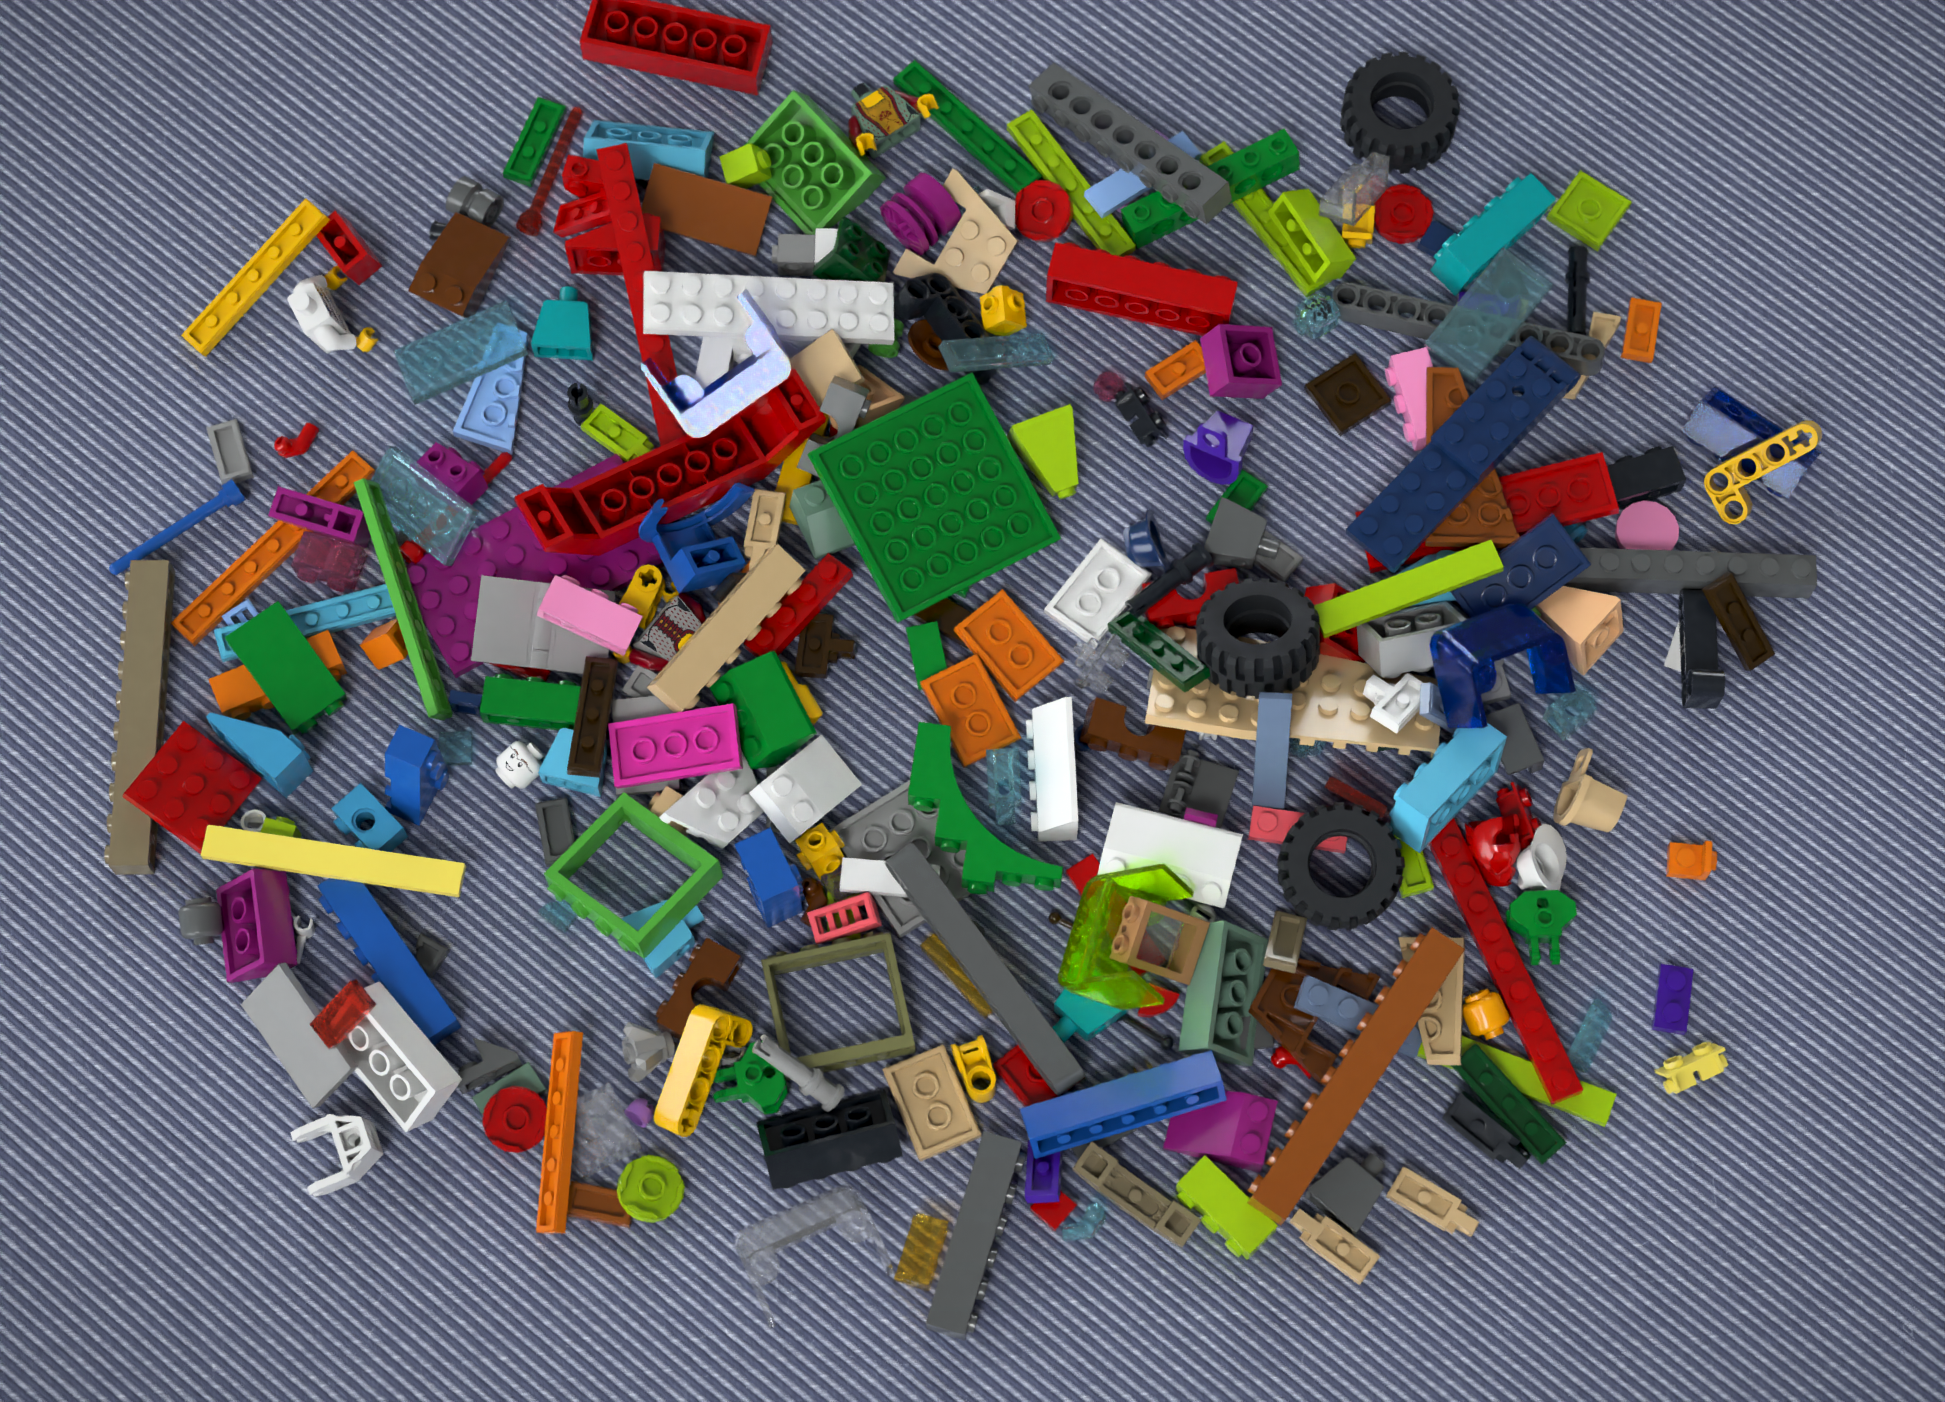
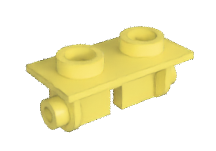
M1711 1042L1698 1044L1692 1048V1053L1684 1057L1680 1055L1671 1057L1663 1062V1067L1654 1071L1656 1074L1667 1078L1663 1085L1668 1094L1672 1092L1678 1094L1697 1084L1693 1075L1695 1071H1697L1701 1081L1724 1072L1728 1062L1723 1054H1718L1726 1051L1725 1047Z

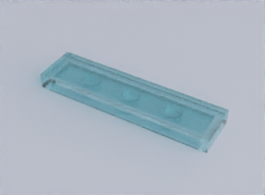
M1043 333L943 340L938 346L950 373L1050 365L1055 359Z

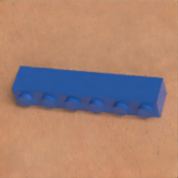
M328 878L317 887L322 893V896L318 898L320 904L328 915L332 912L337 915L340 921L335 925L345 940L352 937L358 946L353 952L363 966L369 963L376 972L371 975L375 983L381 982L429 1041L436 1045L460 1029L461 1025L364 883Z
M1212 1050L1193 1054L1190 1057L1171 1063H1164L1145 1071L1131 1073L1109 1082L1098 1083L1083 1090L1066 1093L1057 1098L1037 1102L1021 1108L1020 1111L1034 1157L1037 1159L1220 1103L1227 1099L1223 1080Z

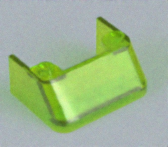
M1164 863L1100 874L1090 879L1083 889L1058 973L1059 984L1070 993L1120 1010L1163 1004L1165 998L1134 970L1128 971L1129 965L1109 959L1112 952V943L1118 934L1123 919V909L1127 905L1130 896L1166 907L1167 901L1191 898L1194 895V891ZM1151 911L1147 926L1158 922L1163 915Z

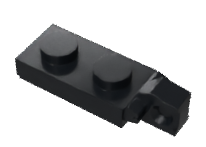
M1465 1091L1461 1092L1442 1117L1445 1122L1493 1161L1497 1159L1503 1163L1507 1159L1518 1169H1521L1531 1157V1154L1519 1144L1522 1139L1516 1135V1132Z

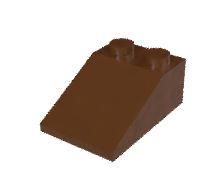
M455 212L422 260L408 291L473 321L511 237Z

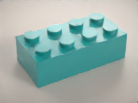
M1532 173L1528 174L1523 180L1519 177L1514 179L1500 197L1498 195L1495 196L1484 207L1485 210L1479 216L1475 214L1463 226L1464 229L1458 235L1456 233L1451 235L1442 244V248L1434 255L1437 261L1430 271L1454 296H1457L1534 227L1555 202L1556 198Z

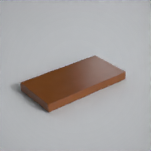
M654 163L641 209L642 213L660 216L663 231L756 257L771 206L772 196Z

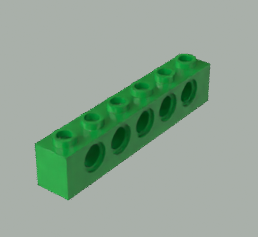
M1284 128L1207 166V168L1228 181L1232 198L1229 204L1299 170V151ZM1159 191L1121 209L1123 226L1130 239L1136 245L1137 250L1198 220V218L1193 219L1189 217L1183 208L1175 202L1169 203Z

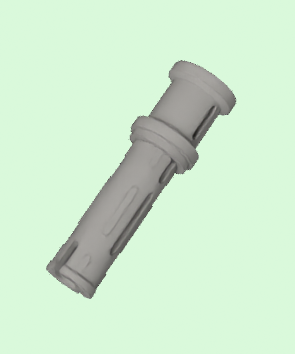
M767 1035L760 1036L763 1042L759 1039L755 1042L752 1048L754 1054L759 1055L797 1083L800 1092L805 1096L810 1095L820 1102L822 1109L825 1111H830L836 1107L845 1091L841 1084L835 1085L823 1076V1071L819 1068L810 1069L772 1041Z

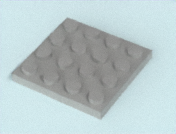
M910 780L829 830V833L835 830L845 846L841 848V851L845 858L885 861L912 842L929 864L940 865V879L958 902L972 894L967 891L968 888H962V873L966 850H960L958 853H949L935 846V831L939 809L933 808L932 811L925 812L916 810L914 806L908 805ZM873 895L877 906L899 938H902L926 922L908 897Z

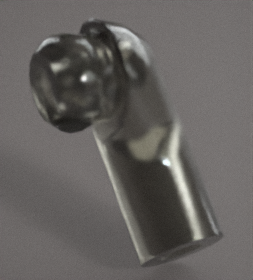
M730 573L711 592L712 597L718 603H721L747 573Z

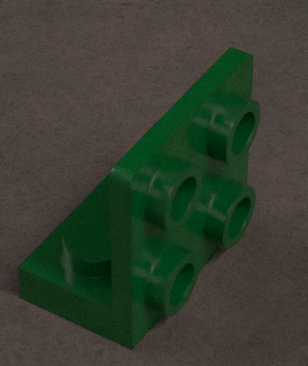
M843 217L839 223L834 249L814 266L812 274L819 279L885 282L890 251L882 242L876 241L867 234L859 224L853 223L847 217Z

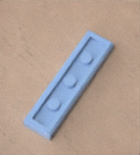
M1183 131L1168 140L1194 159H1200L1201 152ZM1120 169L1084 192V197L1099 216L1104 218L1151 188L1146 187L1139 177L1132 172L1127 173Z

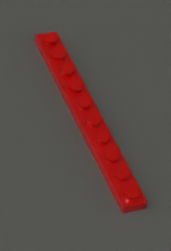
M627 143L596 149L660 446L689 434L690 431L669 335L643 334L644 271H655L629 149Z
M1453 818L1428 845L1551 1105L1579 1095L1584 1089L1463 835Z

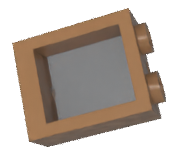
M1130 896L1127 905L1123 909V919L1118 934L1113 940L1109 959L1190 985L1210 922Z

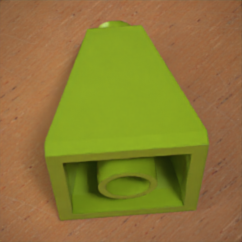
M1071 404L1012 425L1007 434L1011 446L1052 497L1057 495L1059 500L1076 494L1075 488L1079 483L1074 418Z

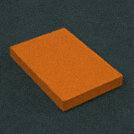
M1003 589L954 628V632L974 655L978 654L983 666L1014 702L1018 701L1064 663L1063 658Z
M978 654L920 682L940 724L951 726V745L963 768L1021 740V736Z

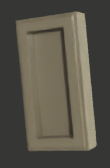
M1275 910L1263 966L1295 974L1307 918Z

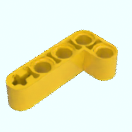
M1811 420L1799 422L1724 461L1709 471L1704 478V486L1720 517L1729 524L1741 523L1751 513L1753 505L1744 485L1814 449L1822 439L1821 427ZM1802 430L1804 433H1812L1813 437L1809 439V442L1803 440L1793 446L1792 440L1801 435ZM1771 444L1781 445L1784 448L1785 456L1781 459L1773 457L1770 454ZM1750 458L1755 462V473H1747L1743 470L1741 465L1743 459ZM1715 473H1722L1727 477V487L1721 488L1714 483ZM1730 501L1741 503L1743 506L1742 515H1734L1730 512L1728 507Z
M705 1004L695 1006L688 1017L654 1112V1122L657 1126L681 1137H687L694 1132L726 1045L736 1048L745 1046L753 1032L751 1021L720 1008Z

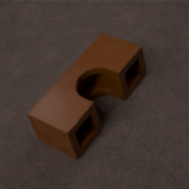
M1098 697L1088 705L1079 741L1087 743L1089 748L1096 751H1113L1118 753L1120 758L1128 761H1136L1138 759L1148 762V765L1156 770L1171 769L1179 762L1186 730L1149 724L1146 735L1137 736L1132 734L1125 726L1126 706Z
M706 938L702 945L697 944L689 958V961L692 962L686 973H679L672 987L675 990L669 1001L664 1000L656 1012L655 1017L658 1018L656 1022L659 1030L669 1032L672 1037L679 1041L681 1040L688 1017L696 1006L693 1002L696 992L704 986H716L727 992L743 965L740 955L709 938Z

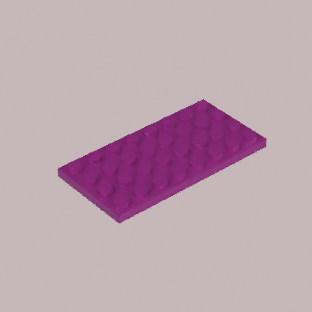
M615 454L555 487L571 488L623 464V461L619 455ZM517 506L426 554L416 565L411 562L406 565V569L423 622L454 677L458 678L484 664V662L471 661L481 575L551 583L555 575L561 578L563 575H567L579 581L580 587L617 592L630 585L639 567L649 564L660 569L665 565L654 543L645 542L640 537L600 556L545 552Z

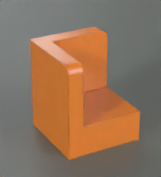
M397 618L374 628L360 644L368 658L379 670L405 659L408 655Z

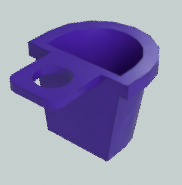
M1217 410L1205 423L1199 425L1198 430L1192 436L1187 434L1183 439L1185 459L1190 467L1206 480L1220 485L1231 484L1241 474L1243 457L1253 437V425Z

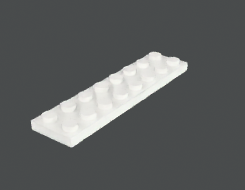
M644 271L643 334L816 341L833 329L837 332L843 343L893 345L894 342L893 283Z

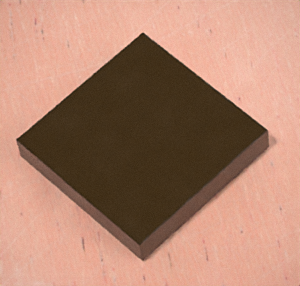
M1356 353L1311 380L1304 387V390L1339 436H1342L1385 409L1392 402L1391 398Z

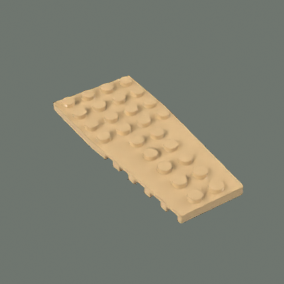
M1176 626L1160 629L1197 658V636L1195 629ZM1237 638V640L1249 644L1269 643L1252 638ZM1320 654L1318 665L1312 671V675L1304 683L1300 681V686L1291 692L1289 690L1284 691V693H1292L1289 738H1298L1299 745L1314 746L1315 740L1333 742V748L1345 749L1346 743L1366 745V751L1377 752L1378 747L1398 748L1399 755H1410L1411 750L1429 751L1430 758H1433L1435 751L1439 747L1440 726L1419 715L1418 711L1398 733H1395L1370 717L1375 704L1363 695L1366 681L1374 674L1388 684L1396 685L1408 672L1401 673L1396 678L1380 677L1367 663ZM1154 668L1145 723L1239 739L1256 740L1259 699H1255V696H1247V698L1238 697L1232 691L1229 694L1221 690L1219 684L1214 685L1208 678L1184 693ZM1409 673L1423 683L1431 682L1444 690L1443 680Z

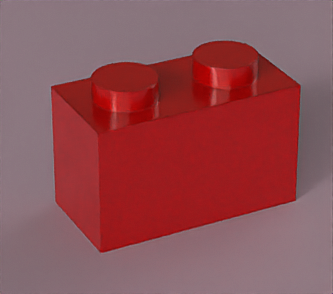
M335 210L328 216L330 221L316 236L343 273L360 285L383 265L351 222Z

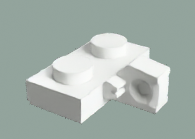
M1407 673L1396 685L1388 684L1373 674L1366 681L1363 695L1375 704L1370 717L1393 732L1398 733L1420 709V689L1423 682Z

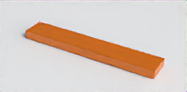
M583 1032L554 1033L536 1233L558 1234L566 1232Z

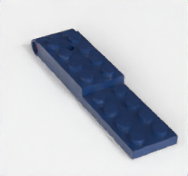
M1528 337L1431 436V442L1346 528V535L1392 573H1395L1547 413L1572 390L1579 381L1581 374L1535 337ZM1514 393H1520L1522 396H1515Z

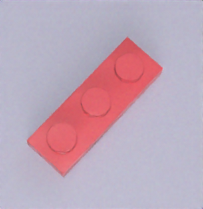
M1253 806L1248 839L1282 844L1292 825L1305 813ZM1336 836L1322 841L1315 849L1345 853L1347 837Z

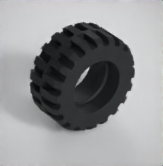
M1391 52L1381 55L1380 60L1373 57L1366 61L1365 68L1363 66L1359 67L1354 72L1353 79L1349 80L1345 90L1340 121L1341 131L1345 133L1344 140L1347 146H1354L1353 154L1358 159L1364 157L1367 159L1366 165L1375 168L1376 165L1383 167L1382 172L1391 173L1393 169L1399 170L1400 174H1406L1410 172V168H1415L1416 171L1425 169L1428 161L1430 164H1434L1440 159L1441 154L1448 150L1458 121L1460 102L1457 100L1459 94L1456 86H1451L1452 78L1447 72L1441 73V66L1434 61L1430 64L1425 61L1426 57L1418 54L1416 57L1408 56L1409 52H1399V56H1392ZM1388 97H1403L1417 103L1424 110L1428 120L1415 128L1397 129L1380 121L1374 114L1372 106Z
M1252 578L1243 579L1240 584L1230 583L1225 586V590L1221 591L1219 589L1210 596V600L1208 599L1200 608V613L1197 615V658L1209 668L1210 677L1208 679L1214 685L1219 684V688L1229 694L1232 691L1238 697L1247 698V696H1255V699H1259V692L1284 693L1286 690L1291 692L1300 686V681L1302 683L1307 681L1312 675V671L1318 665L1320 655L1318 612L1314 609L1312 601L1307 596L1304 597V593L1295 587L1289 588V585L1285 582L1278 580L1277 583H1274L1267 578H1261V581H1252ZM1250 633H1268L1279 637V639L1265 644H1249L1237 640V638Z
M1334 802L1330 806H1325L1324 804L1315 807L1310 813L1306 812L1292 825L1281 845L1277 861V877L1279 885L1282 886L1284 891L1283 896L1287 903L1290 902L1295 908L1294 911L1299 916L1303 915L1310 920L1309 923L1317 927L1322 925L1327 927L1328 930L1337 931L1346 928V930L1356 929L1360 925H1366L1374 921L1375 918L1390 906L1401 887L1405 862L1404 857L1401 855L1402 846L1400 840L1395 838L1392 833L1394 829L1388 822L1385 824L1379 819L1380 815L1373 810L1370 813L1362 809V805L1354 803L1350 806L1344 805V802ZM1344 836L1354 839L1365 848L1370 857V878L1359 892L1351 896L1336 897L1323 892L1312 879L1310 873L1311 855L1314 849L1328 838Z

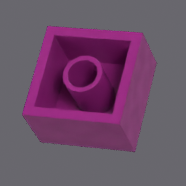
M1218 324L1200 338L1211 397L1263 399L1282 386L1272 327Z

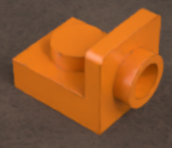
M1705 840L1703 845L1676 842L1668 844L1666 877L1706 880L1711 870L1715 871L1717 851H1712V841Z

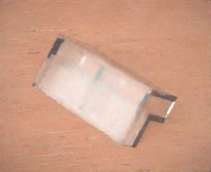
M1372 152L1361 165L1353 163L1320 199L1319 215L1354 226L1387 190L1390 157Z

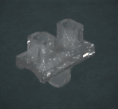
M1115 633L1110 638L1105 637L1096 651L1094 649L1099 641L1093 637L1090 638L1087 644L1077 642L1073 650L1079 656L1074 664L1082 668L1086 661L1088 663L1074 684L1081 689L1088 686L1100 694L1106 692L1114 678L1102 670L1106 662L1118 670L1122 668L1130 657L1129 653L1119 645L1122 638Z

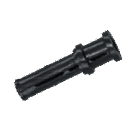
M1195 543L1192 545L1190 552L1181 559L1175 558L1171 562L1169 570L1125 602L1127 608L1131 607L1128 611L1133 617L1138 619L1178 586L1190 584L1196 574L1205 567L1211 568L1214 565L1211 555L1201 544Z

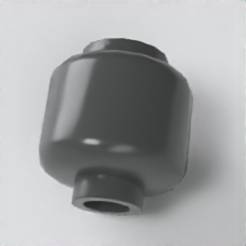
M211 897L185 900L186 905L182 906L178 911L182 937L184 939H193L194 945L214 943L213 936L220 935L223 932L220 904L212 902Z

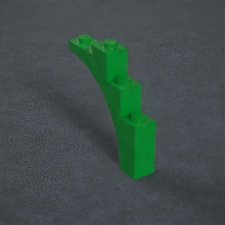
M919 722L908 790V805L914 806L916 810L925 812L932 811L933 808L939 809L935 831V846L949 853H958L960 850H966L962 873V888H968L967 891L970 893L983 895L987 891L994 892L996 880H1002V883L1008 886H1021V883L1033 884L1036 889L1051 891L1054 887L1061 888L1063 866L1044 863L1013 850L992 835L972 813L959 790L953 772L950 754L951 726Z

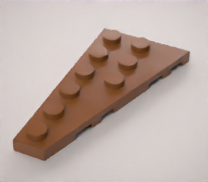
M1426 368V446L1431 442V436L1469 398L1459 368ZM1495 469L1425 540V546L1472 547L1492 540L1495 548H1506L1520 537L1516 532L1512 521L1513 517L1510 509L1507 507L1502 493V486Z

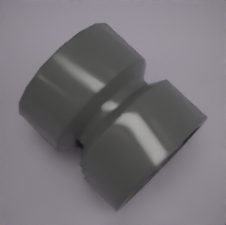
M463 176L452 187L446 200V210L453 214L455 212L460 213L491 228L502 211L504 199L501 195L488 188L482 190L480 183L467 176Z

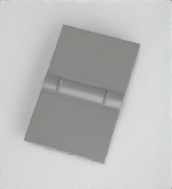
M481 575L471 661L583 674L586 656L608 658L609 649L537 616L538 609L551 583ZM584 588L590 592L592 590L591 588ZM600 590L609 596V601H615L616 591Z

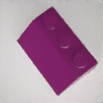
M253 868L216 889L217 901L221 906L223 932L221 935L227 982L234 983L267 977L281 963H287L290 969L298 965L293 932V917L289 900L290 889L287 883L286 871Z

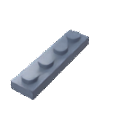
M1307 975L1302 981L1293 1008L1360 1035L1361 1031L1356 1027L1366 1012L1373 1015L1379 1005ZM1418 1022L1398 1050L1399 1053L1411 1058L1417 1057L1422 1042Z

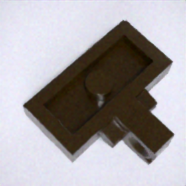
M817 614L800 632L795 666L796 676L827 679L829 662L837 663L838 658L855 659V641L840 639V634L833 633L834 615Z

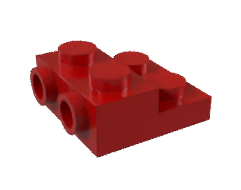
M568 154L562 173L565 190L579 198L605 191L599 160Z

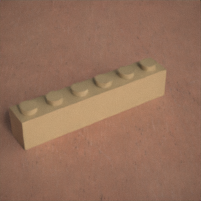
M779 544L769 548L651 681L647 688L673 713L683 711L684 709L686 711L691 710L700 700V697L697 695L704 686L709 688L717 681L721 675L718 672L725 662L729 665L741 653L738 647L745 639L750 641L759 633L762 628L759 623L765 616L770 618L780 609L782 604L779 600L785 593L791 595L800 586L802 581L799 577L806 570Z

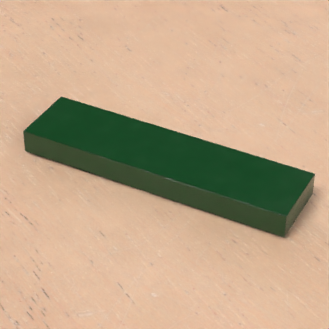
M1126 611L1107 624L1108 630L1113 636L1184 693L1210 677L1207 666L1142 615L1136 619L1129 611Z
M1476 1043L1461 1055V1065H1451L1492 1112L1516 1132V1135L1522 1139L1520 1141L1522 1145L1541 1165L1567 1143Z

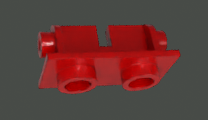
M1511 782L1513 790L1509 791V788H1504L1497 791L1498 797L1496 802L1503 819L1512 814L1518 815L1520 825L1517 833L1519 834V841H1521L1520 852H1522L1531 845L1530 843L1537 828L1542 824L1538 817L1533 818L1529 807L1533 805V801L1528 790L1521 788L1515 782Z

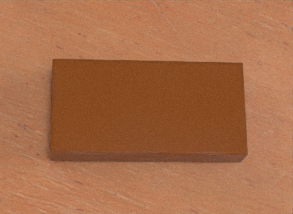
M571 1181L567 1216L630 1228L632 1216L627 1214L621 1206L616 1189Z

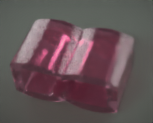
M304 531L291 566L297 577L302 581L308 583H315L316 580L325 581L329 588L344 592L345 589L355 590L367 559V554L362 547L355 544L333 540L317 533Z

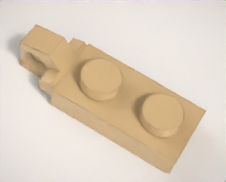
M754 489L755 492L753 493L744 540L745 558H750L749 570L769 548L778 544L786 502V493Z
M1406 1167L1401 1169L1386 1195V1198L1444 1232L1446 1230L1453 1234L1456 1229L1472 1237L1479 1224V1221L1465 1214L1468 1207L1461 1203V1199Z
M1299 1208L1290 1220V1223L1302 1232L1299 1238L1305 1242L1306 1246L1358 1285L1362 1283L1380 1258L1377 1253L1327 1216L1323 1217L1317 1213L1312 1218Z

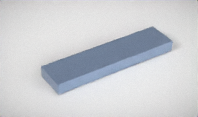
M1259 692L1252 807L1284 809L1292 693Z

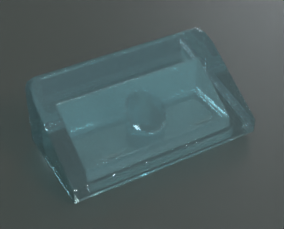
M1597 998L1589 1006L1567 1053L1573 1068L1583 1073L1588 1072L1612 1021V1014L1603 1002Z

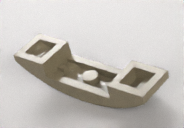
M1092 1141L1072 1168L1078 1176L1113 1204L1181 1248L1201 1221L1200 1218L1174 1200L1171 1202L1118 1164L1116 1158Z

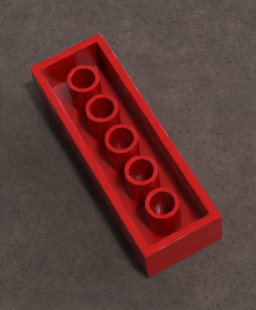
M592 0L579 41L584 60L753 95L759 94L773 44L771 25L650 0Z
M1055 242L1047 273L1046 302L1204 336L1218 324L1230 325L1238 282L1222 275L1215 277L1204 275L1195 269L1181 270L1172 268L1163 262L1153 264L1141 261L1135 256L1121 257L1112 255L1103 249L1089 250L1080 248L1077 244L1070 242L1063 244Z

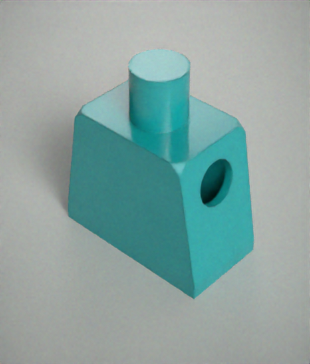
M569 286L561 287L559 300L547 299L543 302L531 341L535 357L593 361L590 311L588 303L578 301V289Z
M1084 961L1054 1003V1012L1061 1019L1052 1028L1063 1043L1075 1032L1085 1041H1090L1124 1014L1126 1015L1129 1012L1130 1002Z

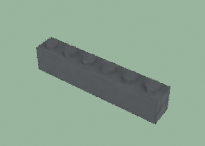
M983 1131L926 1320V1329L964 1341L967 1332L974 1333L979 1314L973 1311L977 1299L984 1300L989 1282L983 1280L987 1267L993 1269L998 1249L993 1248L996 1235L1003 1236L1008 1217L1002 1215L1006 1203L1012 1205L1017 1185L1012 1184L1015 1171L1022 1172L1027 1153L1021 1152V1141Z

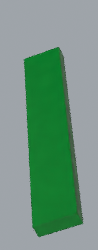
M916 60L911 62L893 78V84L904 93L915 97L932 94L939 108L929 109L930 117L1015 195L1022 188L1030 185V183L1042 180V175Z

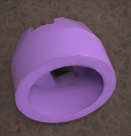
M639 1098L631 1102L624 1112L633 1123L645 1128L652 1120L654 1107L652 1104L647 1105L648 1100Z

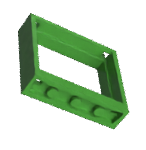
M624 792L544 873L549 885L547 890L554 894L556 900L561 902L564 899L571 904V909L580 918L585 919L588 917L603 935L608 937L611 934L618 939L619 945L626 952L628 950L634 951L643 959L655 949L724 876L718 859L675 828L663 822L658 816ZM625 821L695 870L688 880L638 931L568 880Z

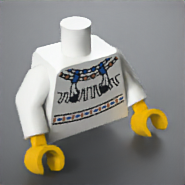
M334 266L324 276L310 277L296 285L293 294L287 300L304 333L325 353L328 354L335 350L355 349L356 346L364 352H369L378 342V339L370 338L375 332L370 327H365L358 337L350 333L329 290L326 289L328 287L331 290H336L347 281V277L341 279L336 275L341 270L339 266Z

